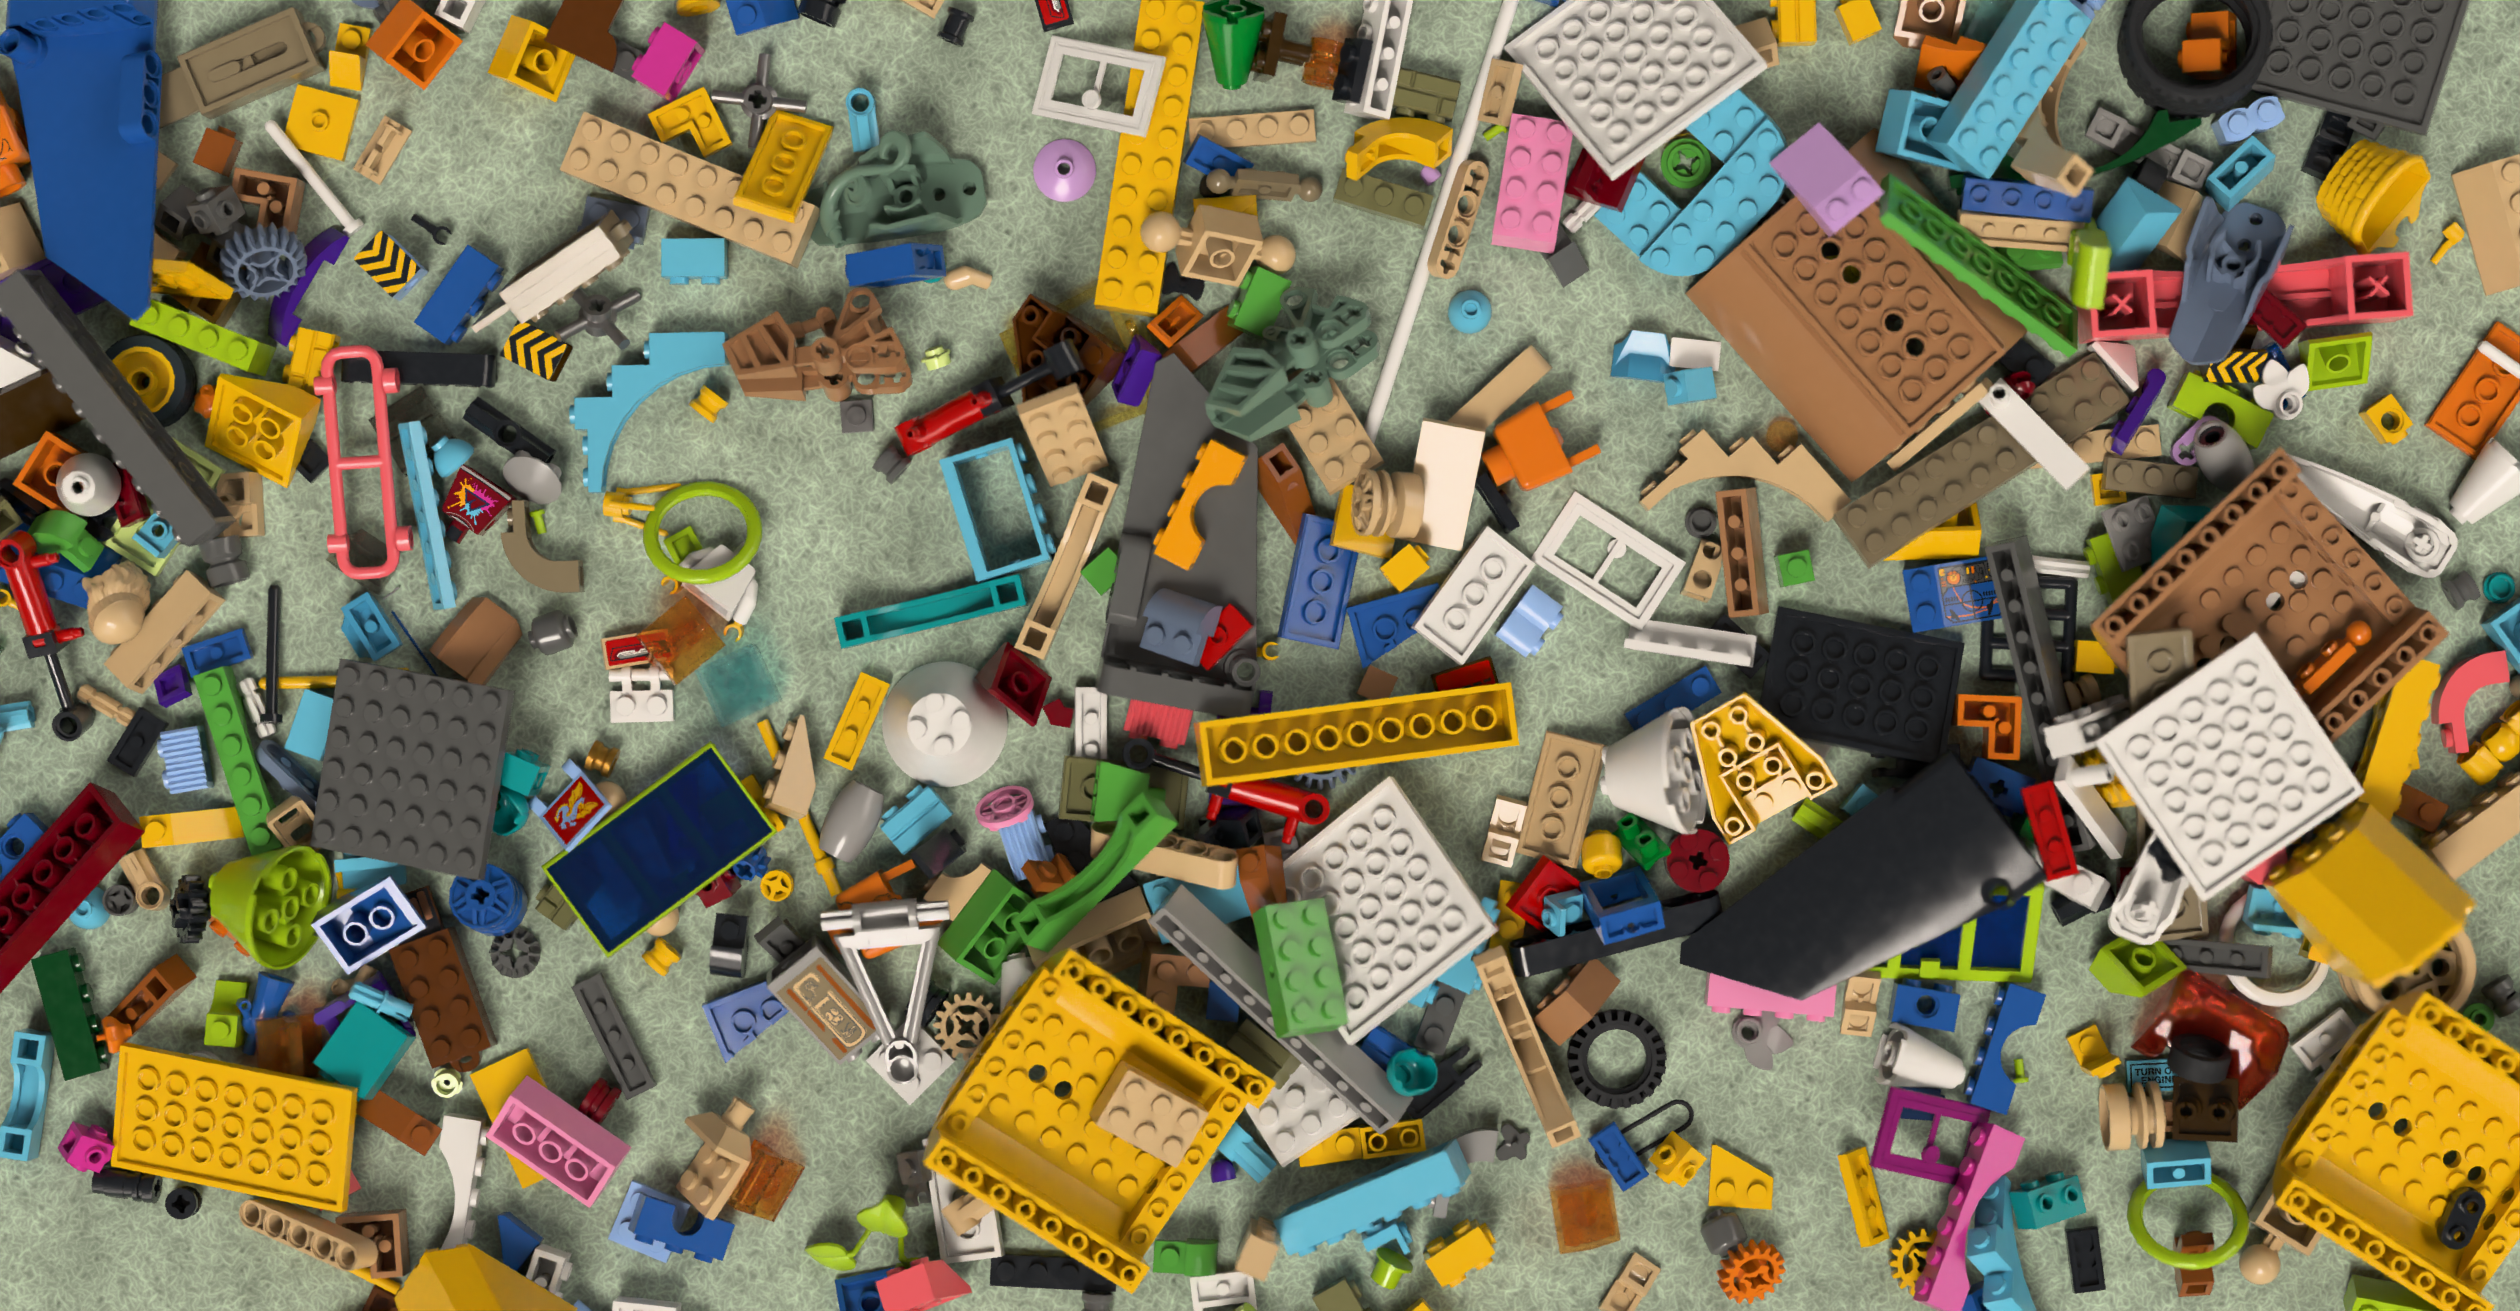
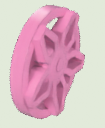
M1006 786L984 796L978 802L975 814L982 826L989 828L990 831H998L1000 828H1005L1018 822H1025L1028 819V814L1033 809L1034 800L1028 789L1021 786Z

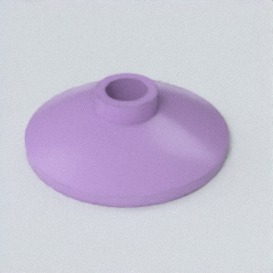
M1059 139L1048 143L1040 150L1034 162L1033 174L1035 182L1043 194L1056 201L1070 202L1081 198L1090 190L1096 176V165L1092 154L1084 145L1070 139ZM1061 164H1068L1070 166L1068 174L1062 175L1058 172Z

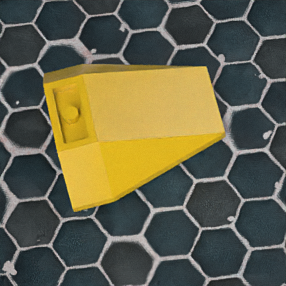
M1746 692L1739 694L1690 722L1712 819L1728 845L1756 831L1760 822L1808 796L1812 800L1839 784L1820 754Z

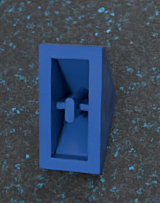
M502 1212L498 1215L503 1264L519 1272L544 1238L511 1212Z

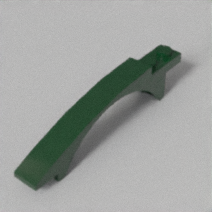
M2168 110L2157 111L2139 140L2116 160L2093 169L2094 172L2090 178L2121 168L2173 143L2202 125L2201 118L2169 122ZM2007 153L1991 176L2026 180L2011 166L2014 158ZM1963 174L1947 178L1948 191L1956 190L1957 196H1961Z

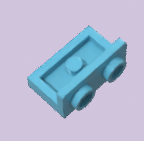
M343 853V859L334 860L335 873L342 872L344 889H360L388 875H392L398 885L407 883L406 865Z
M2249 884L2242 921L2252 929L2253 933L2270 936L2271 932H2278L2290 938H2301L2304 935L2264 885Z
M1396 1218L1387 1222H1383L1380 1219L1373 1223L1374 1226L1361 1233L1362 1242L1367 1252L1396 1238L1403 1253L1407 1254L1410 1252L1409 1243L1413 1242L1404 1220L1398 1223Z

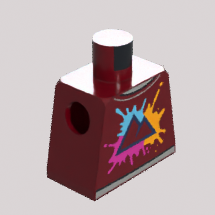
M463 464L442 507V511L453 518L445 531V535L458 544L461 543L469 530L483 536L502 517L507 509L512 506V500H517V498L470 466Z

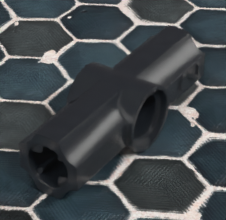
M479 396L471 402L462 418L514 455L517 451L523 450L532 457L538 458L547 464L553 460L557 452L526 430L521 424L513 421ZM513 426L517 432L516 438L513 442L506 443L503 439V431L507 427Z

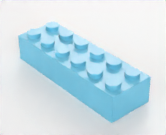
M2016 0L1926 141L1968 176L1989 180L2092 20L2069 0Z
M1455 1138L1287 1207L1273 1222L1288 1256L1298 1252L1299 1256L1302 1257L1317 1250L1316 1246L1324 1241H1327L1328 1245L1337 1243L1346 1238L1345 1234L1354 1229L1356 1233L1364 1232L1374 1226L1373 1223L1383 1217L1385 1222L1403 1215L1402 1211L1410 1206L1417 1210L1432 1203L1431 1199L1439 1194H1442L1443 1198H1447L1460 1192V1187L1466 1184L1465 1180L1471 1174V1171Z

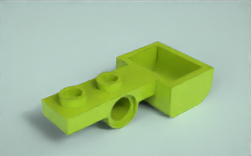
M2091 217L2090 223L2085 222L2084 229H2074L2070 232L2067 264L2072 267L2069 294L2072 303L2079 307L2103 309L2111 248L2106 232L2097 228L2094 217Z

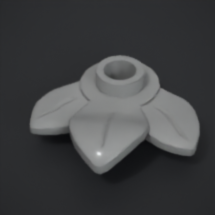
M1762 1011V1016L1742 1017L1732 1027L1731 1034L1734 1042L1744 1048L1747 1061L1758 1069L1771 1070L1773 1068L1772 1054L1782 1053L1793 1046L1790 1036L1777 1026L1780 1018L1774 1017L1775 1012ZM1747 1027L1752 1031L1751 1038H1745L1742 1035L1743 1028Z

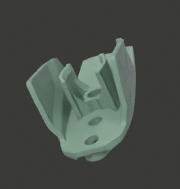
M922 131L908 135L912 146L909 162L895 172L868 176L872 185V195L865 206L853 207L848 205L845 200V189L843 190L838 202V209L840 210L839 222L843 228L841 232L847 242L845 245L880 242L937 233L961 226L978 218L987 205L982 171L970 160L950 157L947 149L927 132ZM879 145L874 146L864 155L859 156L858 165L893 163L898 156V148L896 145H893L889 151V159L885 160L879 156ZM850 183L847 187L855 189V183ZM823 187L810 190L806 202L820 209ZM969 188H976L974 194H965ZM938 194H945V198L943 200L935 201V198ZM819 215L811 239L818 246H833L831 238L826 237Z

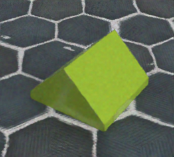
M2364 332L2318 338L2298 343L2300 362L2306 365L2309 374L2308 391L2368 383L2372 333Z

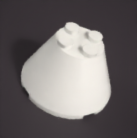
M950 661L925 664L905 675L888 696L882 717L885 745L897 766L913 779L937 787L963 785L987 772L1000 756L1008 731L1006 708L1002 702L989 693L974 678L979 673L978 670L965 664Z
M1675 707L1614 744L1603 747L1602 760L1605 765V776H1602L1600 779V787L1603 795H1609L1613 806L1680 833L1694 834L1698 832L1697 829H1694L1696 824H1703L1708 798L1690 727V722L1695 720V717L1688 708Z

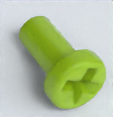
M1495 125L1484 132L1483 136L1489 141L1502 131L1507 133L1508 129L1505 126Z
M544 509L529 512V516L534 519L537 534L547 532L542 514H545Z
M2015 1059L2014 1069L2016 1078L2013 1079V1083L2029 1082V1078L2025 1077L2023 1059Z

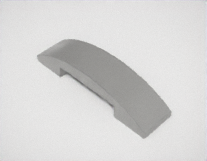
M2099 107L2085 137L2120 157L2139 140L2144 131L2128 124V120ZM2171 144L2131 162L2139 166L2145 158H2149L2168 169L2167 180L2198 192L2213 165V162L2187 149L2181 150Z

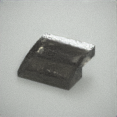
M422 386L387 407L391 455L406 477L408 475L399 434V423L421 421V426L425 428L428 440L425 445L427 457L431 460L434 459L435 453L431 447L442 436L446 435L448 439H457ZM374 416L369 419V422L371 423L372 427L374 428L377 434L376 419Z

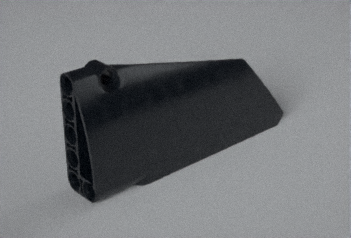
M1948 749L1899 787H1892L1880 794L1682 942L1680 964L1803 1001L1998 909L2008 910L2012 908L2019 898L2047 879L2048 876L1966 764L1954 751ZM1999 887H2006L2008 891L2007 898L2001 903H1996L1993 897L1995 890Z

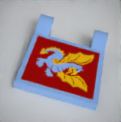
M569 758L561 768L573 781L550 805L544 801L542 802L536 795L530 799L528 805L563 848L570 853L613 806L586 775L585 770Z

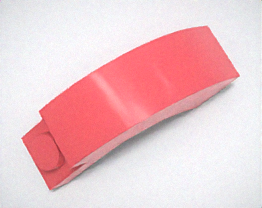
M2506 650L2490 651L2470 656L2453 666L2440 681L2432 701L2431 723H2444L2445 729L2441 730V740L2444 748H2448L2449 753L2469 752L2464 711L2472 694L2487 685L2510 682Z

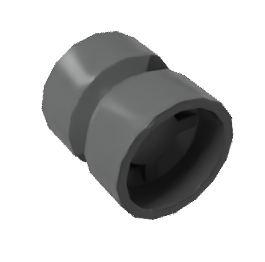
M239 535L218 538L208 544L198 545L202 559L205 563L210 564V567L205 571L210 588L227 586L251 578L246 561L238 558L243 553Z

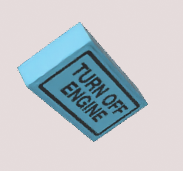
M2168 1058L2125 1060L2127 1092H2132L2135 1082H2140L2145 1092V1086L2148 1081H2156L2159 1084L2160 1091H2173V1076L2176 1074L2169 1069L2167 1064Z

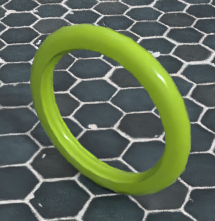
M713 481L693 482L681 485L667 492L655 503V510L649 512L643 527V544L646 554L653 565L666 576L679 582L694 585L712 584L726 580L739 573L750 563L758 551L762 540V521L759 511L753 502L738 489ZM697 496L719 497L731 502L740 510L747 525V536L739 553L730 561L710 569L694 570L675 564L665 555L659 542V527L666 513L676 504Z
M2211 1173V1184L2202 1186L2217 1192L2226 1200L2231 1208L2233 1229L2229 1238L2223 1245L2213 1251L2202 1254H2185L2167 1249L2157 1243L2148 1233L2143 1220V1208L2147 1198L2157 1189H2147L2145 1180H2143L2133 1191L2127 1206L2129 1229L2138 1245L2161 1263L2190 1270L2210 1268L2222 1264L2234 1256L2243 1246L2248 1235L2249 1215L2239 1193L2227 1181Z

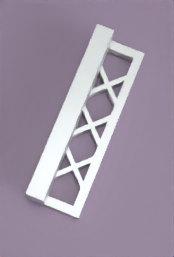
M1649 620L1642 631L1630 625L1628 639L1625 638L1624 648L1753 668L1757 636Z

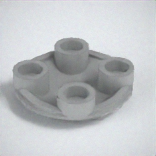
M517 451L512 458L507 460L503 467L504 478L508 486L518 496L529 502L550 504L556 501L562 492L559 479L562 475L560 468L553 463L546 464L540 459L532 457L526 451Z

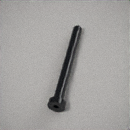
M270 585L268 588L265 714H260V723L263 724L283 723V715L278 714L281 589L278 585Z

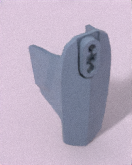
M2205 197L2186 246L2187 259L2184 268L2182 296L2169 335V342L2172 347L2189 364L2206 365L2224 361L2243 332L2269 281L2275 276L2285 256L2294 226L2289 224L2286 230V224L2276 212L2245 202L2236 204L2229 212L2225 210L2221 215L2213 198ZM2258 222L2260 225H2253L2251 223ZM2245 242L2249 243L2248 251H2241L2239 249L2244 246Z

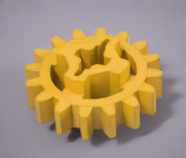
M1919 1227L1918 1235H1915L1909 1229L1907 1230L1908 1239L1904 1240L1897 1237L1896 1239L1900 1247L1890 1248V1251L1896 1255L1895 1259L1888 1260L1890 1266L1896 1267V1270L1890 1273L1893 1279L1901 1277L1898 1286L1903 1289L1909 1285L1908 1293L1914 1296L1915 1280L1917 1281L1924 1270V1267H1919L1920 1264L1913 1254L1916 1253L1919 1257L1922 1256L1926 1259V1254L1934 1244L1938 1233L1935 1229H1932L1929 1235L1926 1234V1230L1923 1227ZM1918 1242L1931 1243L1926 1248H1916L1914 1246ZM1906 1253L1909 1258V1266L1904 1272L1903 1257Z

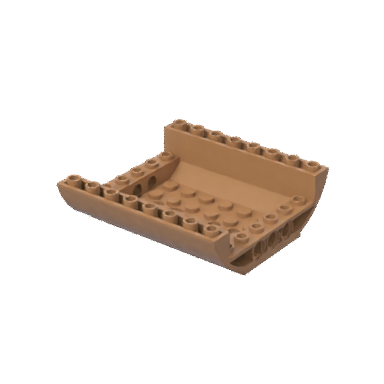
M1873 128L1847 150L1864 167L1880 188L1881 180L1891 173L1956 221L1954 216L1902 158L1875 152L1879 131L1876 128ZM1795 196L1685 294L1852 483L1914 434L2003 356L2028 330L2014 317L2005 315L2000 307L1992 301L1982 298L1966 282L1956 279L1953 273L1944 266L1934 263L1918 247H1912L1896 231L1887 229L1879 220L1880 197L1829 238ZM1832 242L1836 244L1839 250L1836 259L1828 260L1823 257L1821 247L1824 243ZM1853 266L1858 269L1860 278L1857 283L1849 284L1844 281L1842 272L1845 267ZM1889 314H1895L1901 318L1902 327L1898 332H1891L1885 327V318ZM1916 338L1922 342L1923 351L1919 356H1912L1907 352L1906 343L1909 339Z
M2279 447L2090 624V628L2099 644L2126 677L2125 636L2128 633L2190 627L2192 629L2195 672L2197 670L2196 665L2200 659L2208 658L2211 661L2223 653L2220 650V641L2225 636H2231L2236 644L2250 633L2256 632L2294 687L2295 685L2292 682L2298 677V670L2306 663L2314 662L2321 655L2320 650L2326 643L2331 640L2336 641L2338 638L2343 640L2346 637V629L2349 624L2354 621H2364L2372 630L2370 641L2363 646H2354L2357 651L2311 695L2305 693L2302 696L2304 704L2332 744L2446 638L2449 633L2429 610L2414 606L2300 480L2297 474L2302 470ZM2300 570L2305 576V582L2301 587L2293 588L2289 582L2290 575L2294 571ZM2277 592L2281 596V603L2278 608L2270 610L2266 605V599L2269 594Z

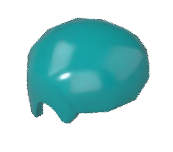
M500 786L501 800L498 803L501 805V809L495 813L492 831L499 836H508L525 826L530 809L523 794L505 786Z
M1415 1048L1400 1050L1392 1055L1387 1064L1386 1077L1396 1092L1406 1097L1424 1094L1432 1089L1437 1082L1438 1069L1431 1055H1421L1416 1052Z

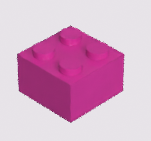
M664 22L661 28L657 26L651 33L648 43L651 45L645 55L640 54L633 63L632 70L634 73L632 77L640 85L671 103L678 97L705 50L697 41Z

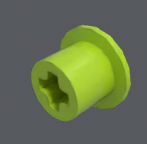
M1380 1247L1376 1251V1256L1379 1260L1371 1273V1278L1380 1286L1393 1290L1404 1273L1412 1272L1413 1265L1403 1255L1389 1248Z

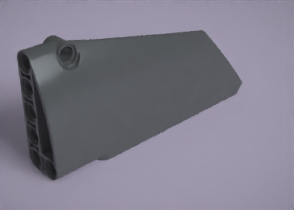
M1172 353L1155 362L1114 570L1116 579L1115 584L1112 583L1106 610L1105 623H1107L1095 688L1098 692L1106 695L1226 717L1250 716L1256 682L1260 677V667L1257 663L1258 447L1253 442L1213 426L1206 414L1205 406L1210 393L1180 359ZM1211 439H1216L1247 455L1248 458L1234 485H1216L1205 491L1199 498L1195 507L1194 518L1196 527L1206 542L1193 568L1187 571L1154 554L1157 546L1153 542L1160 528H1167L1171 517L1167 516L1174 500L1180 501L1185 492V489L1181 486L1189 471L1195 472L1200 462L1196 460L1200 447L1204 442L1209 444ZM1162 588H1169L1223 606L1222 611L1232 603L1254 625L1210 671L1201 663L1199 666L1190 665L1139 647L1148 617L1143 616V613L1151 597ZM1247 662L1252 664V672L1249 676H1237V668L1240 664Z

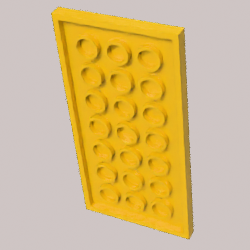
M126 1042L120 1045L113 1130V1144L115 1147L112 1151L111 1166L343 1213L348 1208L358 1088Z

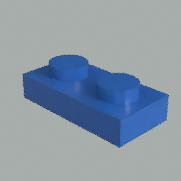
M1197 134L1183 160L1185 164L1206 175L1214 169L1221 168L1226 170L1230 176H1234L1237 169L1253 168L1254 166L1251 161L1200 134Z
M244 628L181 648L191 678L203 672L222 666H232L254 658Z

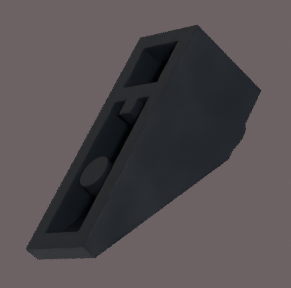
M946 827L913 851L910 856L927 877L932 879L967 852L963 847L967 842L955 828L950 832Z

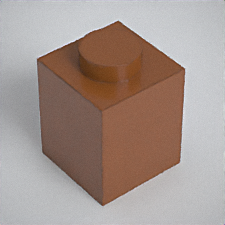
M218 126L217 131L207 127L193 163L229 177L243 142L235 139L236 132Z

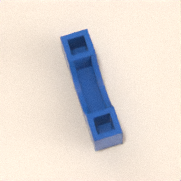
M2005 982L2003 987L1998 986L1993 999V1004L1997 1005L1994 1016H1988L1983 1030V1034L1987 1035L1984 1047L1979 1046L1974 1056L1973 1064L1977 1065L1974 1077L1969 1076L1965 1083L1963 1093L1967 1095V1102L2007 1115L2016 1084L2007 1077L2002 1068V1046L2007 1037L2015 1030L2037 1024L2046 997L2045 994L2010 982Z

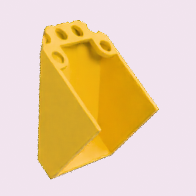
M2358 801L2347 805L2340 813L2342 816L2333 824L2330 822L2322 826L2317 831V837L2309 844H2302L2292 853L2293 858L2286 864L2274 867L2268 873L2269 878L2262 884L2333 971L2378 988L2387 984L2397 974L2401 973L2404 976L2413 972L2427 958L2446 944L2449 939L2460 932L2467 922L2464 916L2473 910L2476 902L2371 804Z
M469 1243L459 1244L455 1248L439 1250V1248L425 1250L419 1260V1264L415 1265L406 1279L404 1287L400 1288L394 1298L398 1311H577L578 1309Z

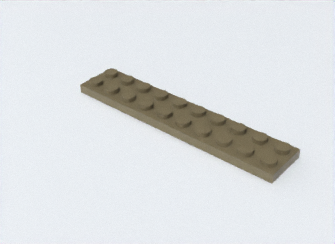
M2095 352L2035 388L2034 393L2024 400L2067 445L2127 408L2131 402ZM1991 416L1834 514L1833 519L1868 569L2030 469L2038 462Z
M2190 627L2131 632L2125 636L2129 711L2131 716L2194 672L2193 640ZM2136 805L2139 857L2153 829ZM2190 883L2188 888L2184 890L2172 925L2165 929L2157 941L2209 936L2207 900L2205 902L2201 901Z

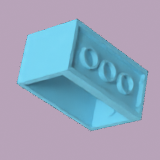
M1011 437L939 460L977 582L984 583L1053 561L1051 554L1057 552L1052 535L1049 533L1045 534L1042 524L1047 523L1046 515L1042 504H1035L1033 494L1037 493L1038 490L1033 475L1031 473L1026 474L1023 464L1028 462L1024 445L1021 442L1016 443V440ZM1009 450L1042 555L1023 561L1021 559L1009 562L1007 566L991 571L958 465Z

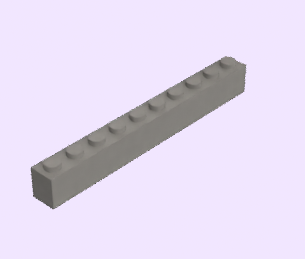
M1181 884L1162 901L1148 922L1276 1039L1261 957ZM1338 1029L1276 1039L1380 1135L1398 1123L1413 1100V1097H1406L1396 1092L1387 1080V1073L1357 1047L1356 1044L1348 1045Z

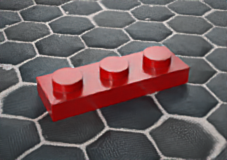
M2049 780L2019 789L2040 863L2048 876L2045 880L2049 882L2079 873L2053 781Z

